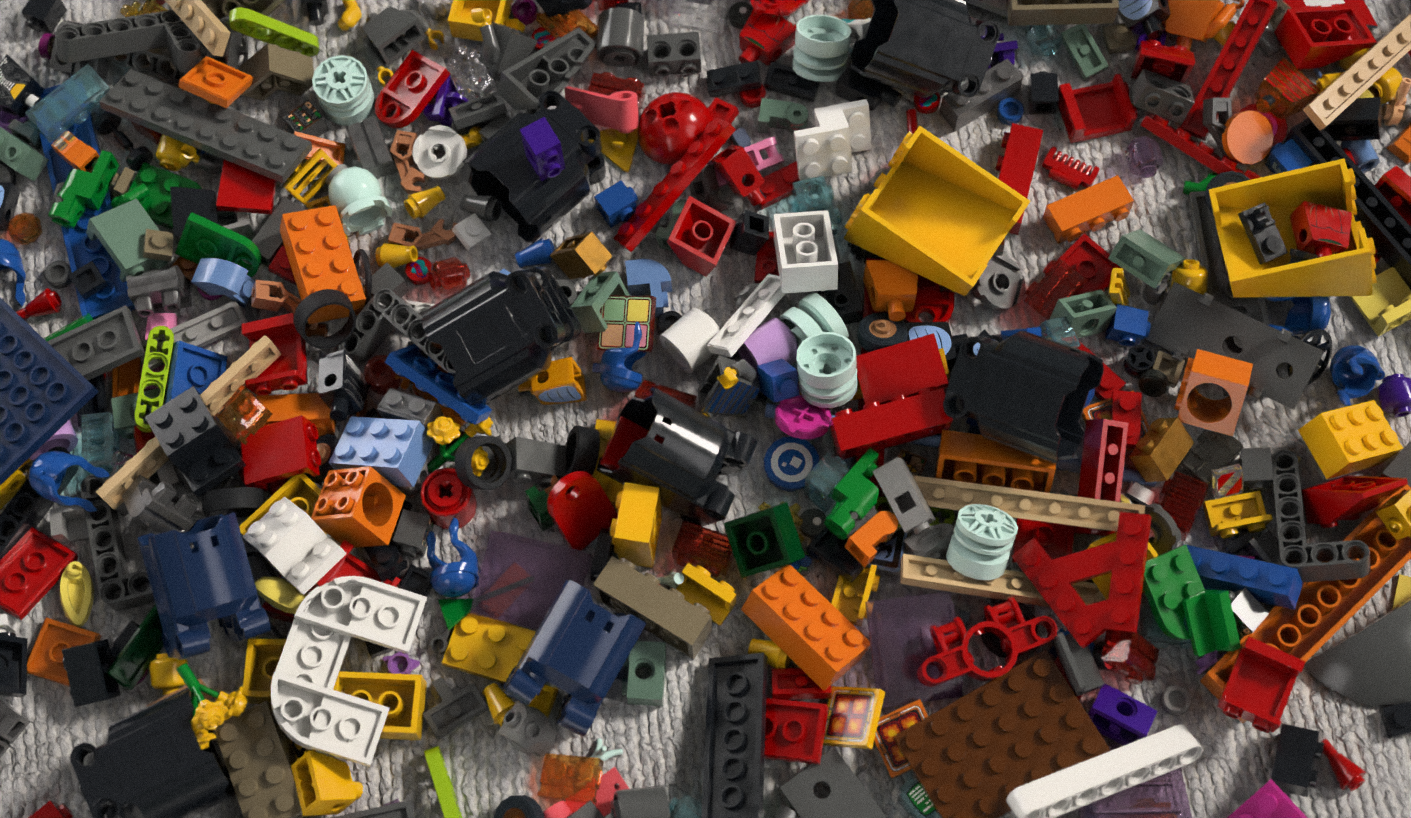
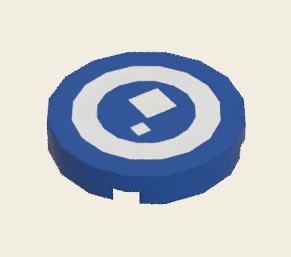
M791 436L774 441L767 449L764 457V469L769 482L776 488L787 492H795L796 490L809 487L817 478L820 468L819 455L815 447L806 439Z

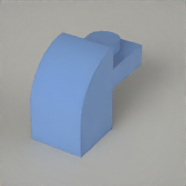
M201 258L191 283L209 295H225L233 301L236 300L237 304L245 308L251 296V289L255 280L247 275V269L233 262L218 258Z
M651 259L625 261L630 297L651 294L653 318H659L661 314H664V308L669 307L667 292H672L669 272L662 264Z

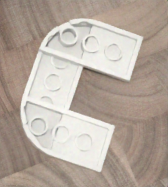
M359 576L335 578L333 581L313 589L304 598L295 613L293 624L272 677L271 705L275 719L282 731L293 742L305 749H314L370 767L390 708L335 691L333 688L351 637L408 654L427 597Z

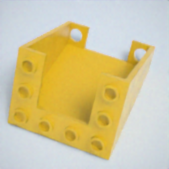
M919 126L914 134L909 131L887 165L891 168L887 175L883 172L880 174L873 185L875 187L871 195L867 193L862 197L844 226L848 231L843 239L966 296L988 266L987 263L1007 233L1018 221L1030 200Z
M1345 158L1209 189L1211 207L1233 298L1372 295V284L1377 283L1374 270L1376 269L1374 254H1376L1375 245L1372 237L1367 238L1361 222H1355L1354 215L1357 214L1355 200L1357 198L1354 185L1356 180L1353 168L1347 169ZM1303 201L1352 212L1347 250L1338 254L1288 264L1291 259L1290 249H1297L1290 214ZM1265 202L1270 208V215L1275 220V226L1281 235L1288 253L1260 265L1238 213Z

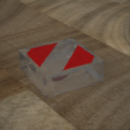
M1239 464L1212 470V494L1216 499L1243 493V468Z

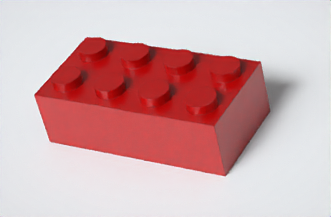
M934 386L919 390V395L908 397L907 394H901L892 397L891 402L880 405V402L876 401L865 404L863 410L852 412V409H845L835 413L836 417L831 418L829 430L838 461L863 455L869 448L878 451L941 434L942 430H949L953 419L944 412L943 402L946 396L944 389L936 390Z

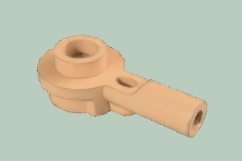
M1404 77L1396 91L1394 100L1384 104L1382 108L1384 125L1391 126L1392 124L1398 125L1400 123L1407 101L1405 97L1411 87L1410 78Z

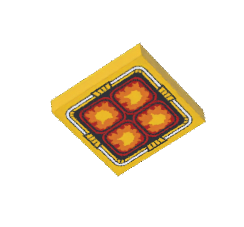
M832 686V696L827 704L829 708L823 745L872 749L885 692L877 688Z

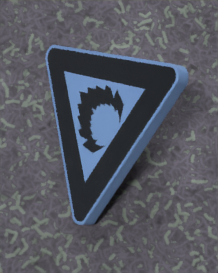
M902 528L896 531L893 537L887 541L886 546L867 567L871 568V564H873L880 570L900 571V560L904 554V540L907 538V533Z

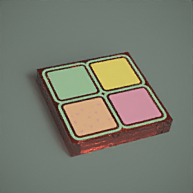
M610 295L600 309V313L608 328L605 332H599L597 350L606 351L611 348L633 347L635 323L639 322L642 338L637 352L652 353L656 297Z

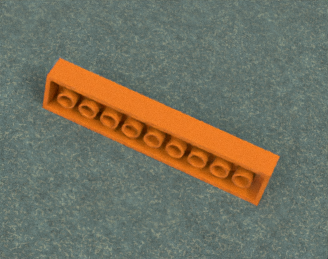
M1407 484L1384 500L1343 540H1359L1369 547L1371 567L1368 575L1358 579L1303 582L1295 610L1275 606L1253 633L1244 636L1240 640V644L1242 645L1246 638L1250 636L1307 662L1411 559V539L1409 536L1396 540L1376 513L1392 496L1410 490L1411 487ZM1240 649L1233 652L1229 651L1200 680L1218 700L1221 697ZM1242 718L1240 719L1242 723H1245L1247 721Z

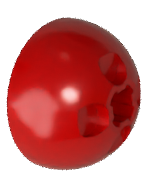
M682 92L663 94L651 101L640 116L637 130L640 147L651 160L662 164H674L683 157L690 144L701 136L708 123L713 121L714 118L708 107L701 100L690 94Z

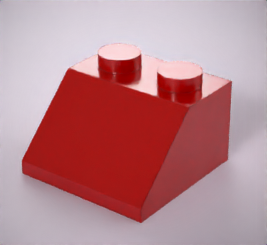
M689 196L669 235L667 243L683 265L707 277L716 267L737 221Z

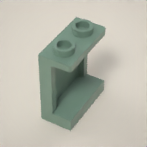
M137 198L89 219L86 234L91 241L100 240L120 268L119 278L122 282L127 281L126 278L129 275L134 277L140 276L154 268L156 270L161 269L169 262L143 258L146 229L160 230Z
M1139 229L1122 235L1108 259L1155 289L1159 286L1166 273L1169 272L1171 274L1168 280H1172V271L1180 264H1183V260L1186 257Z

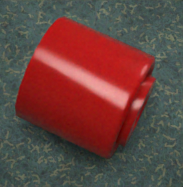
M442 468L435 470L422 483L420 492L422 504L435 525L449 530L453 518L458 519L459 528L464 527L472 520L477 508L476 497L473 489L465 486L457 477L455 469ZM451 491V497L444 496L441 498L444 492Z

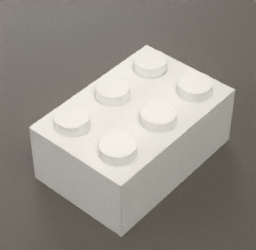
M828 210L774 214V245L782 293L838 290V261Z

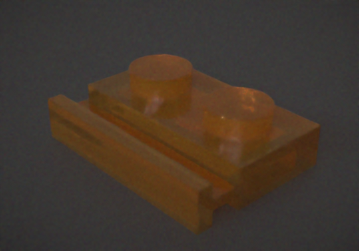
M579 9L570 11L563 16L548 17L545 12L542 14L539 12L536 16V22L554 38H561L578 27L591 39L597 36V25Z
M241 385L223 405L225 407L224 411L221 414L217 412L215 416L239 441L246 445L248 442L246 438L251 433L255 435L267 423V420L273 413L246 387Z
M545 753L540 778L541 788L537 796L545 799L584 803L591 800L593 804H596V792L599 790L604 761L600 758Z

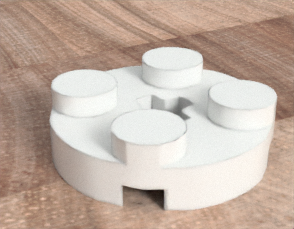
M436 125L428 128V131L417 137L413 146V159L418 168L426 176L436 180L457 176L464 166L462 161L467 157L464 139L447 126ZM440 146H443L446 154L441 159H438V156L434 155V151L439 150Z

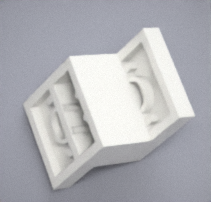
M867 99L815 108V127L794 131L797 170L800 181L853 172L851 153L872 149Z
M285 496L280 501L275 502L270 507L269 512L259 521L254 522L242 536L284 579L303 595L347 554L321 530L307 513Z

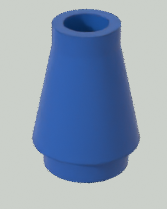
M541 238L525 249L515 253L516 261L520 268L552 263L551 260H553L550 255L555 248L550 238L545 240Z

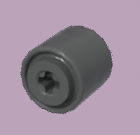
M621 7L602 11L598 16L596 56L599 61L613 67H629L638 64L643 58L644 18L642 14L635 10Z
M662 785L617 790L614 792L613 800H611V813L615 818H670L666 789Z

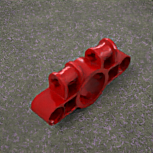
M1009 597L1007 602L996 606H984V614L987 621L974 625L968 631H966L961 618L958 616L954 617L952 622L939 627L936 625L930 626L931 637L938 654L929 657L919 666L917 671L918 679L923 685L934 687L964 675L983 682L999 678L1011 670L1018 655L1042 647L1053 640L1057 634V625L1053 619L1047 616H1040L1025 622L1017 601L1014 597ZM1036 625L1045 627L1047 630L1046 638H1040L1036 634ZM989 632L1001 639L1003 652L1006 651L1007 654L1003 667L999 665L984 671L973 664L975 660L967 649L969 639L973 634L975 637ZM927 665H934L938 668V679L930 678L927 675Z

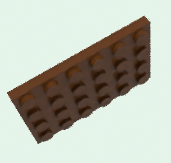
M1046 649L1012 668L1003 676L989 681L893 737L894 742L940 818H1001L1012 811L1006 799L1014 789L1111 751Z

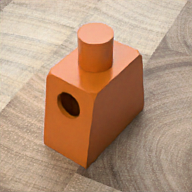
M866 260L863 282L873 310L876 312H888L891 321L898 322L906 317L905 312L912 311L917 295L918 274L889 260Z

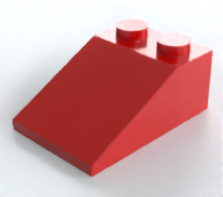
M1353 5L1288 9L1274 31L1297 70L1321 68L1349 57L1363 49L1372 48L1377 43Z
M1141 40L1137 49L1131 78L1137 79L1144 68L1185 84L1195 65L1194 53L1187 51L1186 47L1180 45L1169 47L1161 45V42L1157 40Z
M1342 476L1302 489L1307 523L1320 524L1321 528H1331L1337 526L1340 520L1360 518V513L1372 510L1408 484L1407 478Z

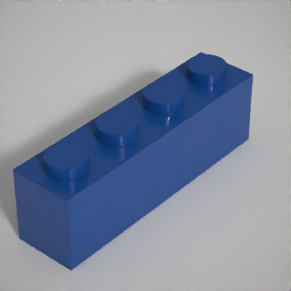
M1187 545L1204 589L1232 590L1236 592L1246 588L1259 602L1295 610L1303 586L1302 579L1296 568Z

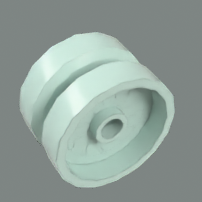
M810 292L799 301V308L791 307L780 316V321L785 323L794 334L798 346L811 335L821 332H834L844 335L846 338L849 337L847 328L836 310L822 296L815 292Z

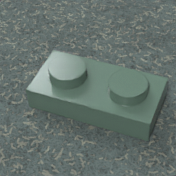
M1078 24L1060 33L1059 38L1084 81L1108 69L1107 61L1085 24Z

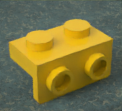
M1260 490L1208 500L1202 503L1211 537L1220 535L1222 539L1238 535V531L1247 529L1249 533L1265 530L1266 526L1273 520L1272 514L1266 513Z
M688 563L682 571L684 582L679 584L676 590L681 592L685 596L684 600L692 605L697 602L710 611L709 615L712 622L721 626L736 605L735 589L725 581L717 582L711 578L710 572L702 566L696 565L694 567Z
M871 564V568L866 567L853 582L839 574L831 604L853 625L862 627L863 619H870L873 602L868 601L871 591L877 592L881 577L876 574V565Z

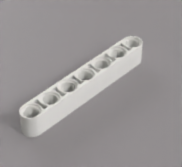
M1176 725L1022 785L1010 792L1006 801L1017 818H1055L1191 764L1201 756L1203 748L1185 725Z

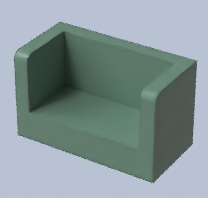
M617 271L603 272L598 276H593L571 305L584 333L605 332L608 328L601 315L602 306L604 313L607 299L626 301L625 298L609 297H630Z

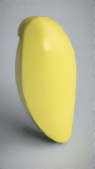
M72 561L62 573L59 596L66 617L76 627L84 626L88 620L94 601V586L87 568L80 562Z
M264 576L255 581L258 596L260 595L273 607L286 613L295 614L301 602L308 595V593L303 595L284 578Z

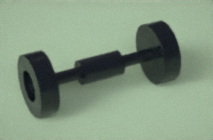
M107 111L101 113L94 122L95 129L101 135H108L113 132L114 138L124 150L131 152L126 159V164L131 170L139 171L144 162L150 164L153 160V153L146 146L134 149V144L124 132L117 130L121 123V117Z

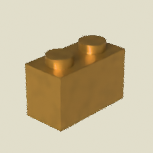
M592 231L567 237L550 255L570 280L576 278L584 279L590 275L598 276L607 268L606 263L612 257Z
M1178 417L1158 418L1150 424L1149 430L1137 442L1136 448L1129 458L1145 482L1168 481L1193 446L1194 441Z

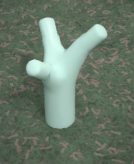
M672 568L669 575L657 579H659L660 584L676 589L678 584L684 582V575L677 573L676 568Z
M598 738L593 754L578 771L587 779L601 763L613 756L622 755L623 750L614 749L606 751L607 748L602 746V739Z

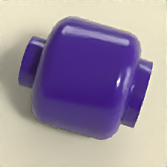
M1393 374L1383 378L1382 383L1377 387L1382 410L1388 414H1394V417H1404L1411 414V379L1405 377L1404 374Z

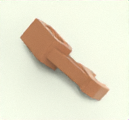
M397 130L389 152L401 177V187L407 194L421 192V186H414V183H425V174L413 167L410 168L415 162L413 159V146L417 139V134ZM400 150L407 151V155L402 156L399 154Z
M443 219L437 221L431 228V232L423 234L419 227L394 223L388 243L415 246L417 251L442 244L450 245L456 240L457 236L452 231L453 227L450 230L443 229L445 226ZM406 238H412L414 241L412 243L410 241L406 242Z
M256 280L251 289V307L278 312L284 307L290 313H295L296 308L301 302L299 298L285 289L282 282ZM318 323L310 324L309 329L315 330Z

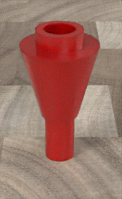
M46 288L29 302L25 308L16 311V313L24 319L60 313L62 300L56 291L52 292L49 288Z
M1327 739L1321 741L1324 743L1323 754L1328 758L1341 789L1346 790L1349 788L1352 792L1359 788L1366 781L1363 778L1366 771L1343 754L1338 753Z

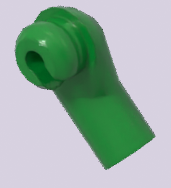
M1209 173L1200 183L1185 180L1182 194L1189 195L1190 192L1206 191L1207 185L1218 174Z
M142 183L121 196L113 198L111 207L113 209L136 198L140 201L149 196L150 192L146 185Z

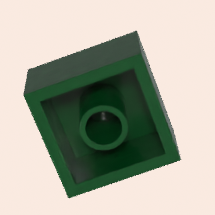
M787 502L723 523L741 578L781 567L805 557Z

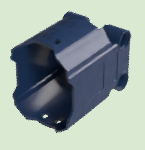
M235 512L225 516L219 514L196 520L190 531L184 533L172 530L156 535L149 533L137 538L163 628V644L170 658L181 660L209 652V639L212 637L207 622L218 619L220 628L223 627L227 638L235 640V642L244 641L270 632L269 618L259 601Z
M565 580L502 689L504 693L525 705H529L532 699L539 695L546 681L567 693L560 703L561 708L558 711L556 722L584 737L597 715L598 708L646 623L632 614L626 615L622 612L610 613L593 603L590 591L574 581Z

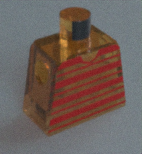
M1284 57L1264 78L1254 93V97L1257 99L1256 107L1261 113L1270 111L1278 119H1284L1303 111L1318 96L1321 89Z

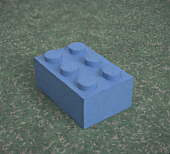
M351 416L328 463L334 470L371 466L394 486L414 487L434 444V439L427 436V429L418 420Z

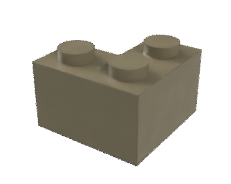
M267 43L239 67L240 71L253 76L252 85L241 95L261 101L266 100L277 90L301 96L313 86V58L300 52L281 48L275 44Z

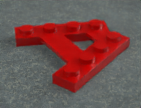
M1120 512L1116 541L1052 560L1040 543L1033 538L1012 555V558L1083 649L1107 630L1137 634L1152 518L1149 514ZM1112 573L1107 600L1087 605L1072 586L1075 583Z

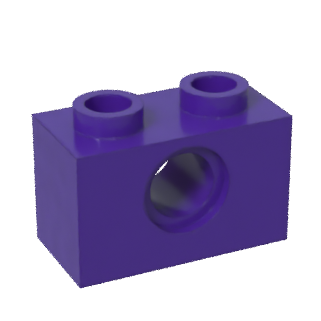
M545 117L520 129L526 157L541 181L547 178H554L562 170L566 169L561 142Z
M1105 684L1100 688L1087 714L1099 733L1125 746L1147 736L1158 711Z

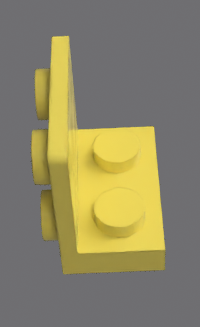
M1394 267L1376 275L1377 283L1372 284V295L1349 296L1378 337L1411 320V290Z

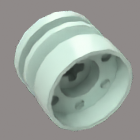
M811 15L800 19L796 24V46L793 50L794 57L792 58V68L797 75L816 82L838 80L847 69V51L850 47L851 27L845 21L829 15Z
M344 55L330 57L320 63L314 71L312 83L322 112L327 119L337 125L344 126L360 123L365 120L373 111L375 97L367 71L362 63L353 57Z
M821 332L811 335L802 341L797 349L796 357L797 371L799 373V390L802 397L811 405L820 408H835L850 401L857 392L858 387L856 349L853 343L844 335L834 332Z
M971 504L964 506L959 510L953 530L954 534H952L946 558L948 563L957 572L973 579L992 580L999 578L1004 574L1010 550L1017 534L1018 526L1015 520L1008 513L989 505Z

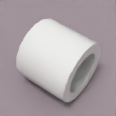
M691 308L659 336V340L667 354L680 368L688 373H693L714 354L709 352L707 345L719 332L720 328L708 314L697 308Z

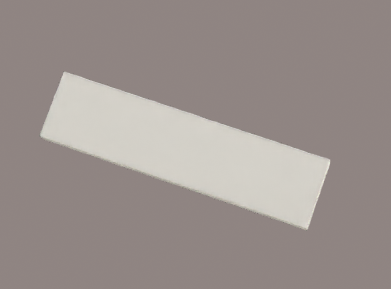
M768 274L708 343L707 347L710 353L732 357L786 294L782 293L779 276Z

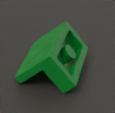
M1208 589L1182 600L1195 656H1203L1215 650L1233 652L1241 648L1228 591Z

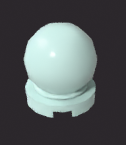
M354 166L344 168L333 176L328 187L329 202L331 206L336 205L346 235L358 231L359 235L371 233L384 225L382 220L386 216H392V208L388 200L382 197L380 183L371 172Z

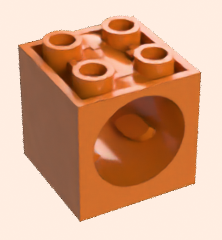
M1197 349L1195 358H1188L1174 410L1179 411V420L1185 424L1233 436L1249 386L1253 364ZM1203 383L1217 384L1223 387L1229 393V396L1220 400L1208 399L1199 394L1195 387Z
M371 466L329 470L324 479V484L315 503L311 518L323 531L340 544L346 540L354 545L353 548L389 545L406 495Z

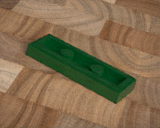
M156 604L106 672L107 675L127 690H133L149 667L150 662L154 660L156 654L164 646L162 640L163 628Z

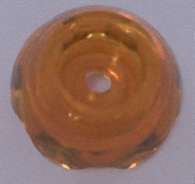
M19 213L10 220L8 226L11 239L20 244L35 242L42 233L41 220L32 213Z

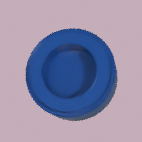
M1005 98L998 104L997 118L1005 125L1017 124L1023 117L1024 107L1015 98Z

